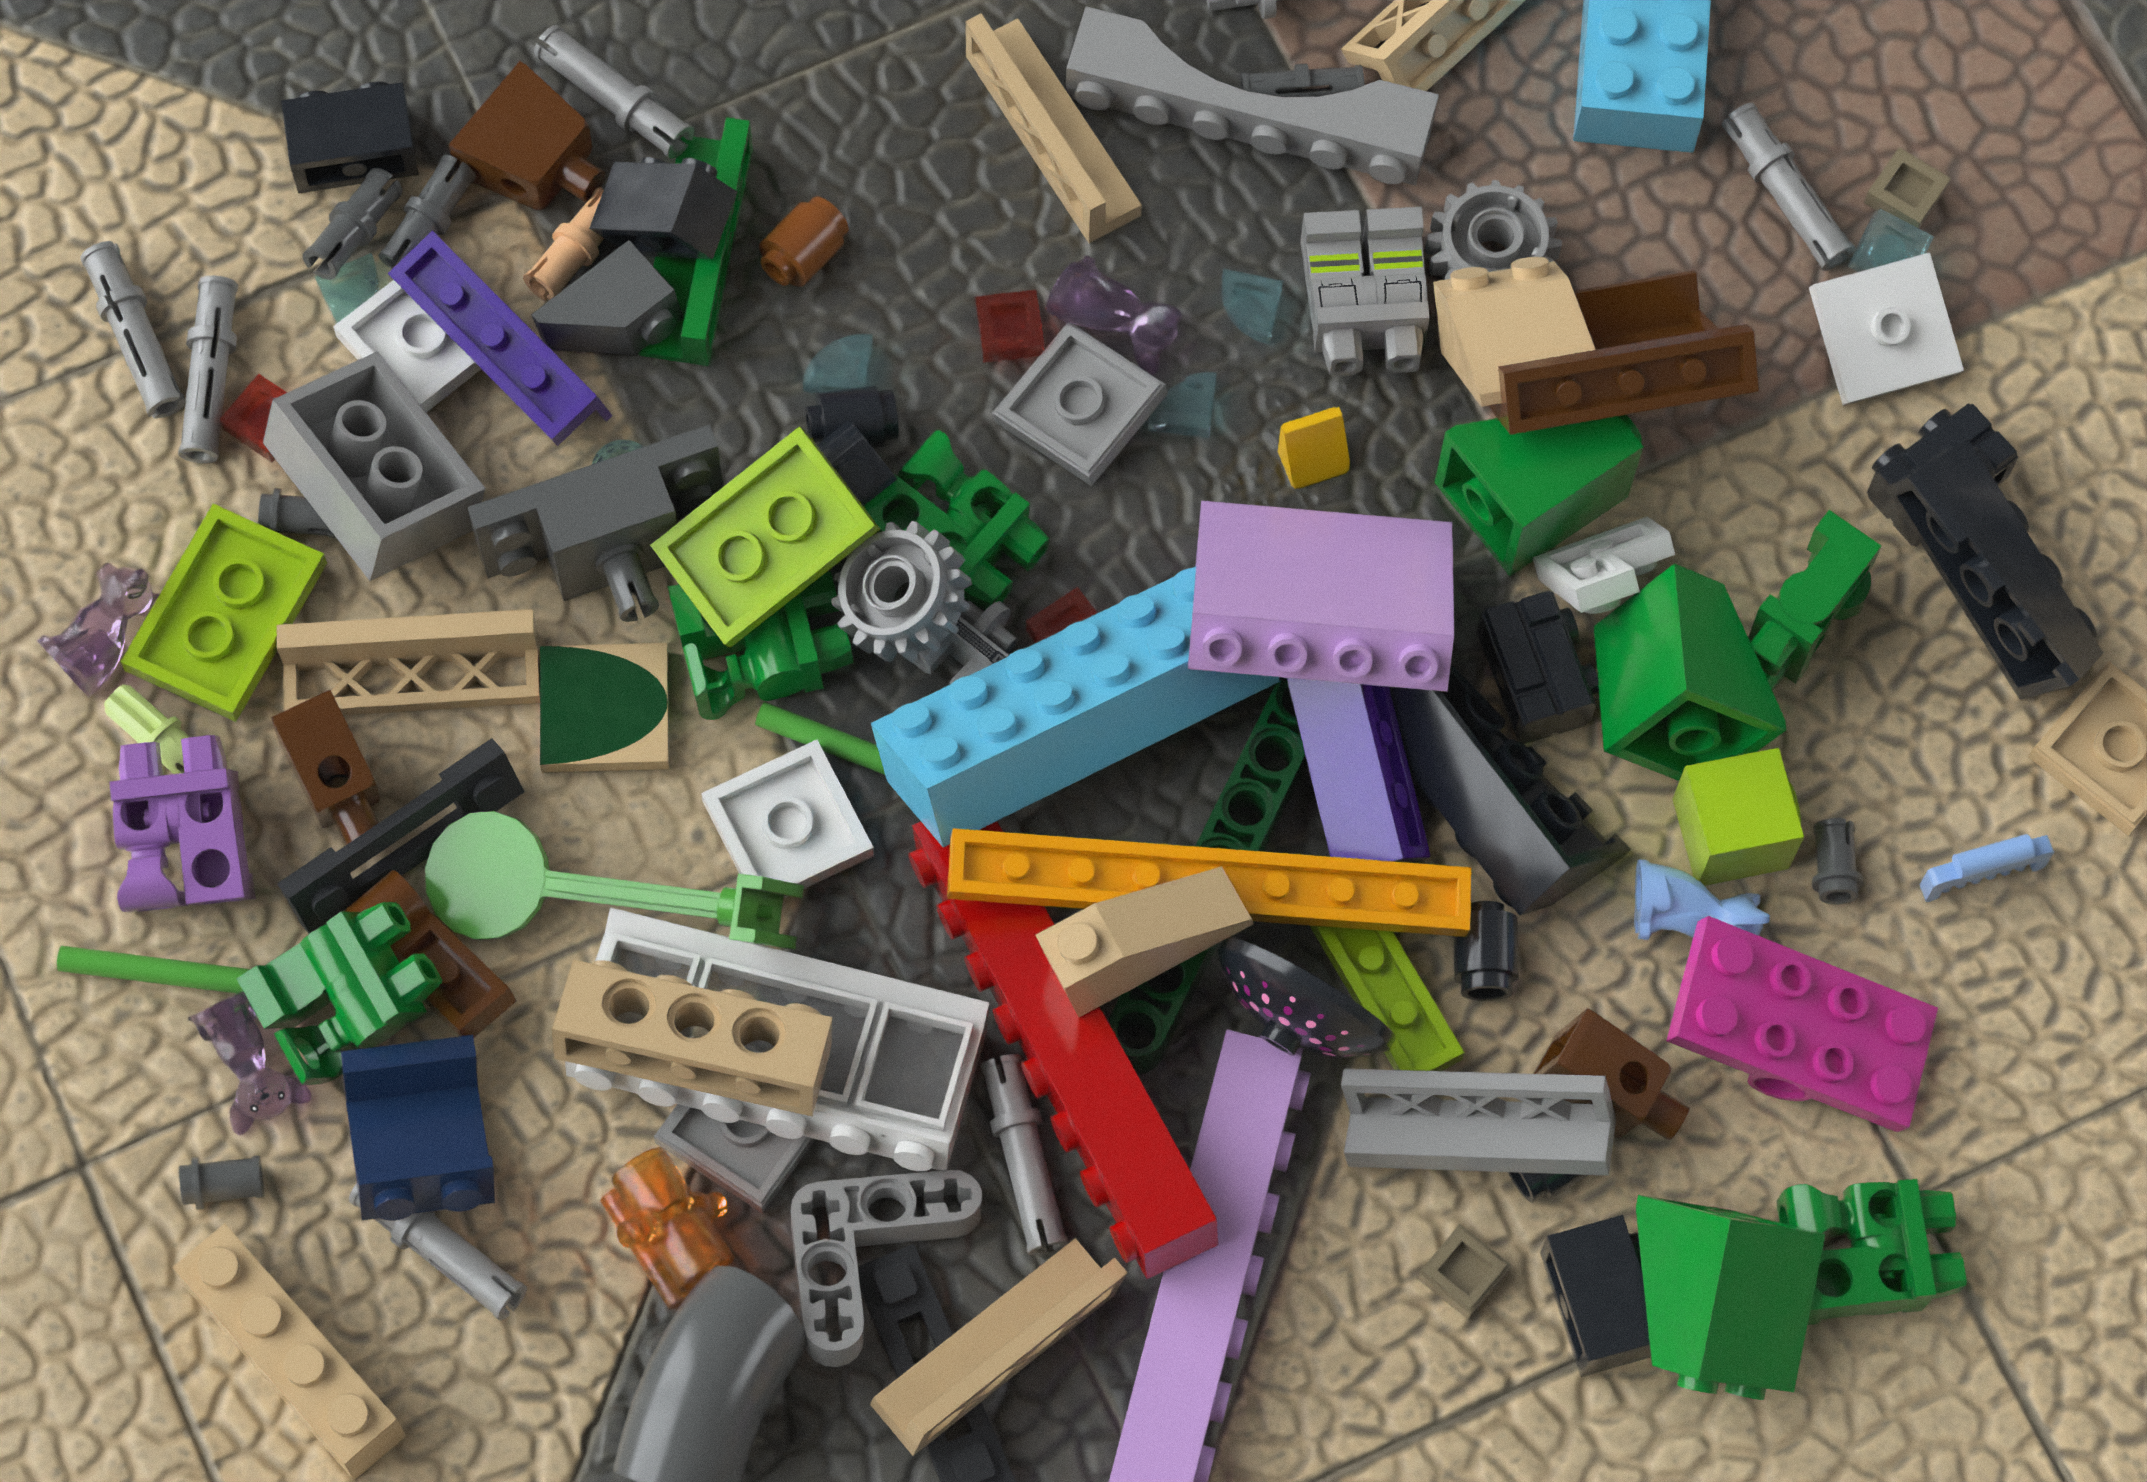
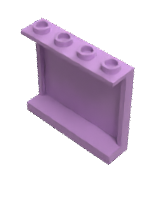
M1201 501L1188 669L1447 692L1454 642L1452 522Z

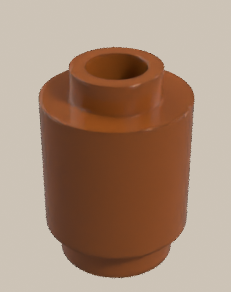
M813 197L808 203H798L760 242L759 249L762 255L760 261L762 268L770 278L780 285L804 286L842 248L844 244L843 237L849 231L845 217L832 203L821 197Z

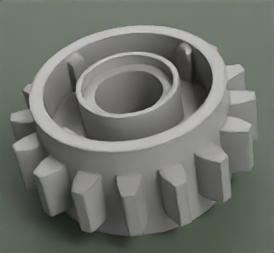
M1492 180L1491 185L1477 187L1474 183L1467 184L1466 193L1458 198L1451 193L1446 197L1445 213L1434 212L1432 216L1430 230L1433 233L1428 234L1425 246V253L1434 255L1431 257L1429 272L1431 275H1442V278L1445 280L1451 279L1450 274L1453 271L1462 268L1481 267L1487 269L1488 272L1510 269L1512 262L1526 257H1544L1549 262H1552L1559 258L1562 240L1553 238L1558 224L1556 217L1546 218L1543 213L1545 202L1541 198L1532 200L1523 193V186L1517 185L1513 189L1501 186L1499 180ZM1495 241L1502 244L1506 250L1492 252L1482 247L1480 243Z
M911 521L906 531H904L893 522L886 523L885 531L872 535L848 554L842 571L834 575V580L839 583V595L831 599L832 605L845 614L837 624L840 629L854 637L853 643L868 654L874 650V653L886 662H892L897 652L910 662L917 661L918 652L929 648L937 652L940 650L939 643L949 633H957L959 628L956 623L961 612L968 611L970 606L964 600V589L972 585L971 578L958 569L965 561L963 555L952 546L949 547L950 541L935 529L929 533L918 522ZM909 582L906 594L900 600L894 602V596L898 588L904 583Z

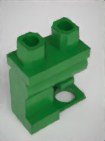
M935 430L900 469L898 476L895 475L897 480L864 506L880 528L875 534L885 531L886 523L893 522L906 531L911 521L918 522L929 533L935 529L950 541L949 547L952 546L965 559L958 569L971 578L972 585L964 589V599L971 601L984 611L995 602L1000 601L1003 603L1012 590L1013 581L993 567L1004 553L1029 571L1045 555L1049 547V537L1036 523L1029 519L1030 503L1016 492L1013 494L1000 480L985 469H981L976 476L969 477L966 475L963 464L952 451L948 436L940 430ZM927 479L935 483L936 496L949 503L946 513L917 491Z
M1828 510L1813 531L1806 549L1811 552L1808 567L1805 571L1792 574L1786 579L1777 598L1769 594L1759 607L1748 636L1772 691L1784 676L1795 684L1799 681L1807 670L1812 655L1822 644L1833 619L1846 620L1858 615L1870 591L1871 574L1869 571L1874 566L1882 545L1831 510Z
M831 571L824 573L731 648L723 644L679 584L667 586L699 715L706 720L721 718L731 706L745 697V689L753 688L763 701L787 697L799 692L803 688L805 693L824 688L821 673L833 671L854 663L848 634L840 629L838 624L810 630L808 618L839 611L832 605L831 599L836 597L837 594ZM745 650L744 655L737 656L733 654L725 656L728 667L725 671H717L703 664V660Z
M382 902L362 912L341 911L328 920L326 925L311 932L299 944L268 964L256 965L236 978L263 1028H283L276 1031L274 1036L302 1085L324 1084L340 1077L343 1074L341 1051L377 1047L396 1034L407 1022H413L427 1012L422 1001L442 983V978L433 962L425 954H413L401 963L396 958L390 946L411 932V924L398 903ZM332 1002L336 1010L335 1016L324 1020L319 1025L296 1027ZM299 1051L303 1054V1056H304L305 1059L307 1060L308 1065L304 1062V1060H303V1058L301 1057Z
M1918 1179L1898 1180L1896 1183L1867 1182L1852 1184L1843 1191V1198L1839 1201L1838 1196L1825 1194L1808 1184H1798L1786 1188L1776 1200L1779 1222L1826 1234L1825 1238L1846 1235L1851 1243V1248L1822 1250L1808 1325L1818 1324L1822 1319L1864 1314L1882 1315L1902 1311V1313L1922 1311L1932 1299L1959 1293L1967 1284L1964 1260L1960 1252L1930 1254L1927 1234L1948 1233L1956 1227V1212L1951 1192L1919 1190Z

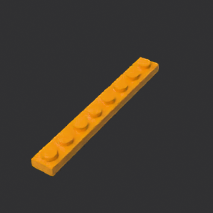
M953 828L950 836L947 899L1085 909L1094 903L1222 866L1252 921L1466 937L1470 931L1471 867Z

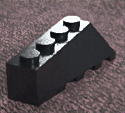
M1967 438L1943 448L1885 488L2018 698L2021 700L2070 687L2079 681L2103 654L2102 649L2095 640L2097 636L2095 626L2084 611L2074 607L2061 586L2063 578L2058 567L2048 556L2040 553L2029 536V524L2024 513L2015 503L2005 498L1994 480L1995 470L1987 455L1979 448L1973 447Z
M1452 664L1450 666L1447 692L1395 687L1390 692L1410 773L1417 781L1419 793L1430 805L1438 808L1454 829L1455 838L1459 846L1467 854L1476 858L1492 879L1493 887L1498 897L1505 904L1514 908L1519 916L1552 906L1631 851V848L1616 833L1609 840H1606L1585 819L1593 809L1576 792L1567 798L1543 775V767L1547 762L1531 746L1527 747L1515 739H1508L1501 732L1505 727L1506 720Z

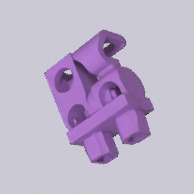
M205 735L181 739L184 773L163 775L160 743L144 742L121 745L119 761L120 780L109 781L111 801H113L115 844L120 850L130 851L132 858L128 860L127 875L117 893L118 904L122 912L132 913L189 906V904L206 905L256 899L253 875L249 873L244 840L243 814L238 792L240 791L238 771L227 769L226 756L219 736ZM180 843L184 891H178L163 871V868H169L165 848L171 844Z

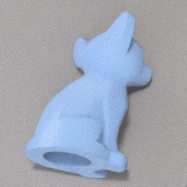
M1637 860L1634 928L1635 933H1638V939L1649 940L1652 933L1661 929L1678 931L1693 938L1697 921L1707 916L1758 936L1763 928V924L1769 923L1770 915L1757 908L1760 904V894L1745 893L1719 900L1700 881L1684 871L1653 864L1647 860Z

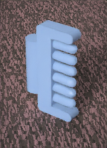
M2028 834L1954 854L1952 862L1927 870L1919 885L1925 901H1934L1940 897L1942 892H1949L1952 886L1961 889L1966 886L1967 882L1978 884L1984 877L1992 880L1998 873L2006 876L2011 873L2012 869L2023 871L2029 864L2032 871L2041 870L2046 867L2054 854V850L2047 835L2031 839Z

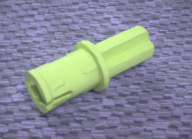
M124 684L118 687L104 703L106 715L138 743H160L162 764L173 774L184 773L181 739L188 738L189 736L180 729L182 722L176 716L165 717L130 685Z

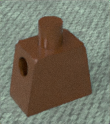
M521 61L516 64L449 143L451 156L457 158L454 166L457 169L456 172L462 162H464L476 173L477 177L473 183L534 210L545 209L562 188L586 203L592 196V192L597 187H602L605 180V172L586 160L593 149L589 124L530 67Z
M331 690L271 717L279 744L321 827L326 828L336 823L347 845L377 825L379 821L371 807L380 801L377 784ZM335 777H346L348 779L346 784L338 788H330L326 785L329 780Z
M1589 1008L1555 1034L1533 1073L1606 1076L1616 1116L1614 1137L1621 1138L1642 1124L1670 1141L1681 1128L1690 1110V1107L1661 1090L1671 1073L1672 1068L1669 1063ZM1564 1099L1573 1104H1593L1592 1100Z

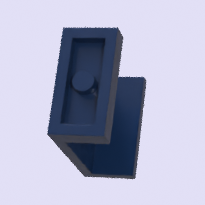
M473 1035L341 1051L344 1092L362 1221L378 1218L395 1221L407 1218L415 1213L445 1209L463 1212L474 1209L478 1205L495 1203L494 1167L492 1156L488 1155L478 1090L477 1057Z

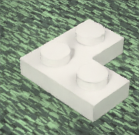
M1644 517L1535 556L1533 561L1540 582L1579 612L1597 614L1616 608L1620 605L1621 598L1640 592L1636 576L1650 572L1657 566V561L1675 555L1670 532L1649 517Z

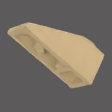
M1221 866L1094 903L1036 934V937L1077 1016L1081 1017L1254 923Z

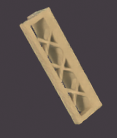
M1394 0L1344 45L1341 50L1348 63L1377 70L1383 81L1427 91L1526 0ZM1388 39L1378 49L1375 48L1381 41Z
M982 13L967 20V59L1088 243L1140 217L1142 204L1019 19L1017 18L994 31Z
M533 609L277 625V650L283 663L284 711L309 700L299 699L298 671L324 669L340 681L331 692L343 716L540 703L539 637ZM525 657L526 685L499 687L484 675L500 658ZM468 660L480 661L474 666ZM436 662H453L466 673L452 690L435 691L421 679ZM404 664H416V665L412 668V670H410V669H409L408 667H406ZM389 665L403 677L388 694L371 695L357 683L373 666ZM340 668H353V669H352L348 674H346V673H345L342 669H340ZM476 682L483 687L470 689ZM413 686L420 691L407 693ZM349 690L356 695L343 697Z
M1075 1238L874 1396L870 1405L912 1456H914L1110 1300L1117 1292L1128 1272L1116 1258H1113L1101 1268Z

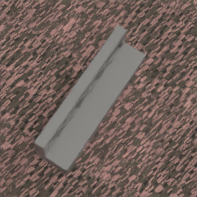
M1376 1069L1343 1070L1341 1087L1350 1111L1344 1149L1348 1167L1609 1175L1616 1116L1606 1076ZM1365 1093L1385 1094L1391 1098H1369L1365 1096ZM1433 1095H1447L1457 1100H1441ZM1498 1097H1514L1522 1102H1506ZM1564 1099L1592 1100L1593 1104H1573Z

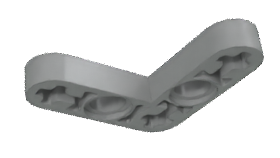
M940 1170L818 1181L807 1184L797 1191L791 1204V1231L801 1323L807 1342L806 1351L815 1362L831 1367L846 1365L857 1358L863 1348L864 1316L855 1247L947 1239L967 1235L978 1225L982 1209V1190L979 1183L971 1175L960 1170ZM956 1195L958 1203L961 1204V1211L948 1212V1207L944 1203V1196ZM922 1196L925 1216L916 1217V1197ZM893 1198L904 1206L905 1212L897 1220L884 1222L875 1219L869 1213L868 1208L877 1199ZM813 1208H826V1213L829 1216V1239L817 1241L816 1221L812 1215ZM832 1261L841 1265L846 1275L842 1281L835 1285L822 1286L815 1283L808 1273L817 1263ZM838 1306L839 1329L843 1332L842 1340L831 1342L825 1332V1308Z

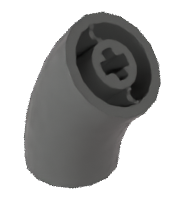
M716 1266L704 1274L671 1319L646 1365L633 1396L621 1433L613 1466L615 1473L637 1482H742L752 1445L762 1420L784 1380L803 1356L807 1345L801 1322L789 1304L773 1288L755 1275L736 1267Z

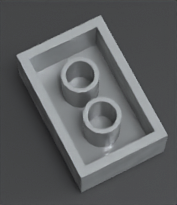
M378 351L272 400L263 444L369 581L473 531L467 507L482 502L486 488Z

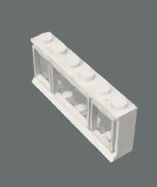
M610 907L605 933L595 961H611L621 965L628 972L655 978L659 975H674L685 979L692 986L718 992L725 989L741 990L752 995L758 1001L780 1006L792 1003L810 1006L819 1011L821 1015L833 1017L830 1055L813 1117L565 1061L566 1076L573 1077L583 1086L594 1090L605 1091L613 1087L636 1093L643 1100L657 1106L669 1107L676 1103L699 1109L708 1117L720 1122L734 1123L738 1120L755 1123L765 1126L770 1132L783 1138L798 1139L806 1136L829 1142L832 1147L846 1154L863 1155L869 1152L893 1158L900 1166L913 1171H927L931 1168L936 1170L948 1169L986 1039L989 1002L758 944L730 940L727 936ZM626 1012L620 1014L615 1019L622 1023L631 1024L642 1020L644 1016L636 1012ZM692 1026L685 1028L680 1033L689 1038H700L708 1034L709 1031L702 1027ZM753 1041L744 1047L752 1052L763 1053L771 1050L774 1046L765 1041Z

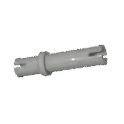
M558 25L549 27L540 36V39L550 45V47L547 49L540 43H536L534 48L535 57L547 63L616 116V124L627 132H638L662 150L664 155L670 159L678 157L686 150L688 144L679 139V137L682 135L687 140H692L694 127L683 122L658 103L656 93L649 87L634 85L568 35Z
M1753 102L1744 104L1728 115L1730 118L1724 119L1722 122V127L1732 140L1735 141L1750 164L1747 171L1755 182L1761 180L1766 189L1769 190L1782 212L1811 250L1821 269L1827 271L1848 258L1847 255L1854 252L1855 247L1844 232L1841 231L1828 209L1799 171V168L1793 161L1795 153L1788 143L1781 144Z
M105 241L87 248L80 258L99 298L96 303V309L100 318L104 322H109L125 357L126 364L145 403L148 416L158 419L178 412L186 404L185 397L180 392L162 346L144 308L147 305V298L143 289L133 284L117 243Z
M215 275L201 277L200 281H198L199 293L195 326L188 329L186 345L192 352L185 399L182 438L178 455L187 461L196 463H212L217 461L219 457L218 444L225 397L229 354L235 352L237 335L232 332V322L238 284L230 278Z
M1003 1055L1000 1058L1006 1083L1002 1068L996 1064L994 1058L980 1065L995 1118L990 1121L993 1136L1001 1139L1027 1242L1028 1255L1046 1254L1049 1252L1042 1229L1043 1226L1049 1245H1053L1055 1251L1064 1248L1069 1244V1241L1064 1232L1038 1128L1043 1125L1039 1109L1032 1108L1021 1066V1055Z
M356 1183L350 1193L349 1202L360 1208ZM434 1211L411 1214L407 1218L395 1221H387L380 1218L374 1219L391 1233L392 1237L390 1240L392 1243L403 1250L411 1248L492 1312L498 1320L502 1321L509 1316L510 1311L505 1308L506 1305L514 1311L523 1300L527 1286L522 1282H518L435 1216Z

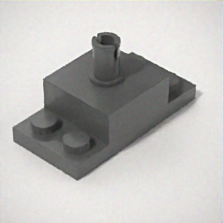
M709 424L467 507L479 555L487 577L491 578L500 574L507 577L517 576L531 570L537 561L548 558L563 601L610 586L619 610V617L622 621L632 622L638 620L632 595L636 596L644 618L650 616L659 608L657 598L654 597L646 573L665 567L650 545L677 524L675 514H690L723 487L718 444Z

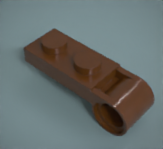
M395 870L389 872L344 910V912H362L382 902H396L401 906L411 924V932L393 943L390 947L399 963L413 954H425L433 962L442 978V983L424 1002L459 1036L473 1035V1037H476L517 1002L510 988L430 912L418 893Z

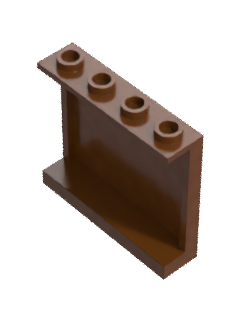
M1695 270L1576 290L1574 293L1596 350L1498 366L1502 403L1488 406L1511 435L1759 392L1754 330L1748 324L1720 329L1716 327L1700 310L1698 280Z

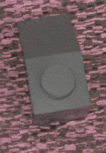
M629 240L531 314L541 340L551 350L636 355L649 344L654 345L665 340L673 332L677 323L684 318L674 289Z

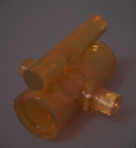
M656 1147L643 1152L623 1165L611 1179L614 1189L607 1192L600 1199V1202L617 1227V1238L622 1246L631 1249L669 1310L678 1308L690 1293L689 1291H692L708 1270L716 1266H730L734 1261V1255L713 1224L714 1219L726 1214L728 1208L727 1201L720 1192L704 1194L700 1191H692L663 1147Z

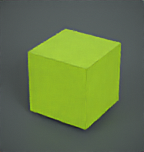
M1779 748L1685 766L1672 800L1694 878L1706 886L1790 868L1804 839L1801 828V814L1794 787L1788 781Z

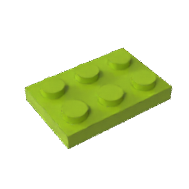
M799 426L650 546L723 644L731 648L879 531L880 528L806 430Z
M212 504L121 659L120 663L124 671L237 722L277 652V625L293 624L327 565L324 553L216 504Z

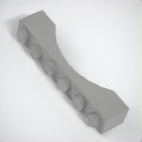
M1087 6L1085 7L1066 68V91L1071 99L1076 100L1086 108L1092 110L1110 108L1133 114L1139 120L1148 124L1163 125L1169 123L1193 129L1198 135L1208 139L1220 140L1229 138L1249 143L1257 150L1267 154L1276 155L1285 152L1311 159L1312 162L1323 168L1340 169L1344 167L1368 173L1374 179L1387 184H1398L1401 182L1412 185L1417 184L1434 123L1439 95L1383 80H1377L1354 90L1319 97H1279L1249 92L1217 81L1188 65L1159 40L1145 21Z

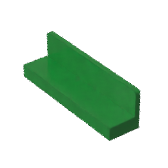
M726 117L721 140L693 136L692 140H687L683 136L680 138L688 144V147L681 155L676 157L675 164H682L684 158L703 161L718 171L717 179L738 193L713 259L655 257L653 267L674 289L684 318L677 323L673 332L665 340L654 345H647L638 352L639 356L709 366L753 152L750 121Z

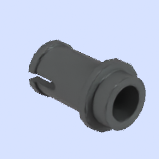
M274 488L273 494L261 493L258 524L278 533L321 535L335 538L334 534L305 497L282 495V489Z
M1843 818L1824 819L1814 824L1813 834L1816 840L1818 874L1812 879V888L1819 893L1820 901L1833 905L1847 904L1855 901L1858 898V890L1864 885V877L1856 870L1855 824L1852 821L1846 822V819Z
M260 1156L201 1163L199 1157H193L191 1164L179 1166V1183L183 1205L195 1204L197 1210H203L206 1202L264 1197Z

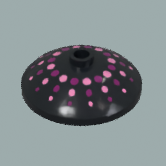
M1228 937L1219 947L1218 954L1221 968L1237 1000L1256 1020L1265 1026L1260 1037L1277 1049L1292 1056L1295 1055L1300 1046L1311 1052L1334 1058L1367 1057L1389 1051L1396 1040V1036L1390 1028L1367 1009L1293 963L1256 945L1236 938Z

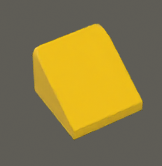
M1332 407L1282 424L1277 452L1290 484L1294 489H1301L1346 474L1349 471L1350 458L1340 407Z

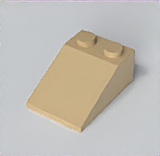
M1521 258L1512 262L1510 269L1488 272L1487 269L1481 267L1462 268L1453 271L1450 274L1451 279L1433 282L1441 353L1481 407L1502 403L1498 366L1596 350L1568 276L1554 261L1549 262L1547 258Z

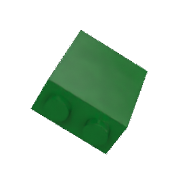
M1627 415L1511 435L1498 418L1459 424L1445 432L1434 483L1510 577L1531 563L1533 557L1546 553L1628 498L1644 446L1642 445V438L1638 428Z
M1674 563L1644 586L1640 592L1635 593L1594 625L1604 752L1679 781L1687 765L1757 752L1787 730L1784 715L1723 583Z
M1638 1195L1636 1217L1652 1366L1679 1374L1677 1386L1704 1393L1717 1394L1719 1383H1726L1725 1392L1757 1400L1765 1399L1766 1389L1794 1392L1826 1234L1731 1209Z

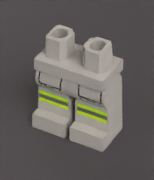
M1422 207L1368 209L1366 211L1363 232L1366 276H1363L1359 210L1304 213L1300 244L1311 323L1314 331L1315 353L1323 352L1331 376H1348L1361 372L1363 368L1362 350L1370 349L1385 350L1386 369L1393 373L1415 372L1419 369L1422 347L1425 346L1430 319L1424 270Z

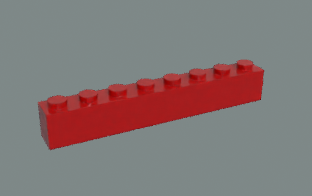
M921 821L912 825L916 850L908 853L912 868L923 888L934 885L942 902L936 905V909L949 937L954 940L961 936L971 953L964 957V961L979 992L990 989L999 1007L994 1008L992 1012L1003 1038L1008 1045L1018 1041L1028 1060L1022 1062L1021 1066L1031 1090L1038 1099L1047 1095L1057 1114L1051 1116L1050 1120L1063 1149L1067 1153L1076 1149L1084 1162L1086 1169L1080 1171V1177L1091 1201L1097 1208L1106 1204L1116 1224L1110 1226L1109 1229L1123 1260L1129 1263L1136 1259L1146 1279H1149L1218 1246L1217 1218L1100 1006L1078 1017L1051 968L1036 937V934L1054 925L1046 908L1040 905L947 899L950 844L942 847ZM997 821L979 829L982 831L1003 832Z

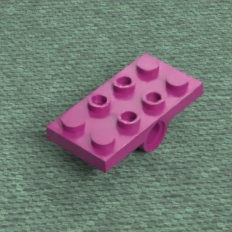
M1707 916L1697 921L1666 1041L1748 1073V1084L1765 1095L1788 1101L1814 1099L1887 1129L1900 1132L1910 1127L1938 1007Z

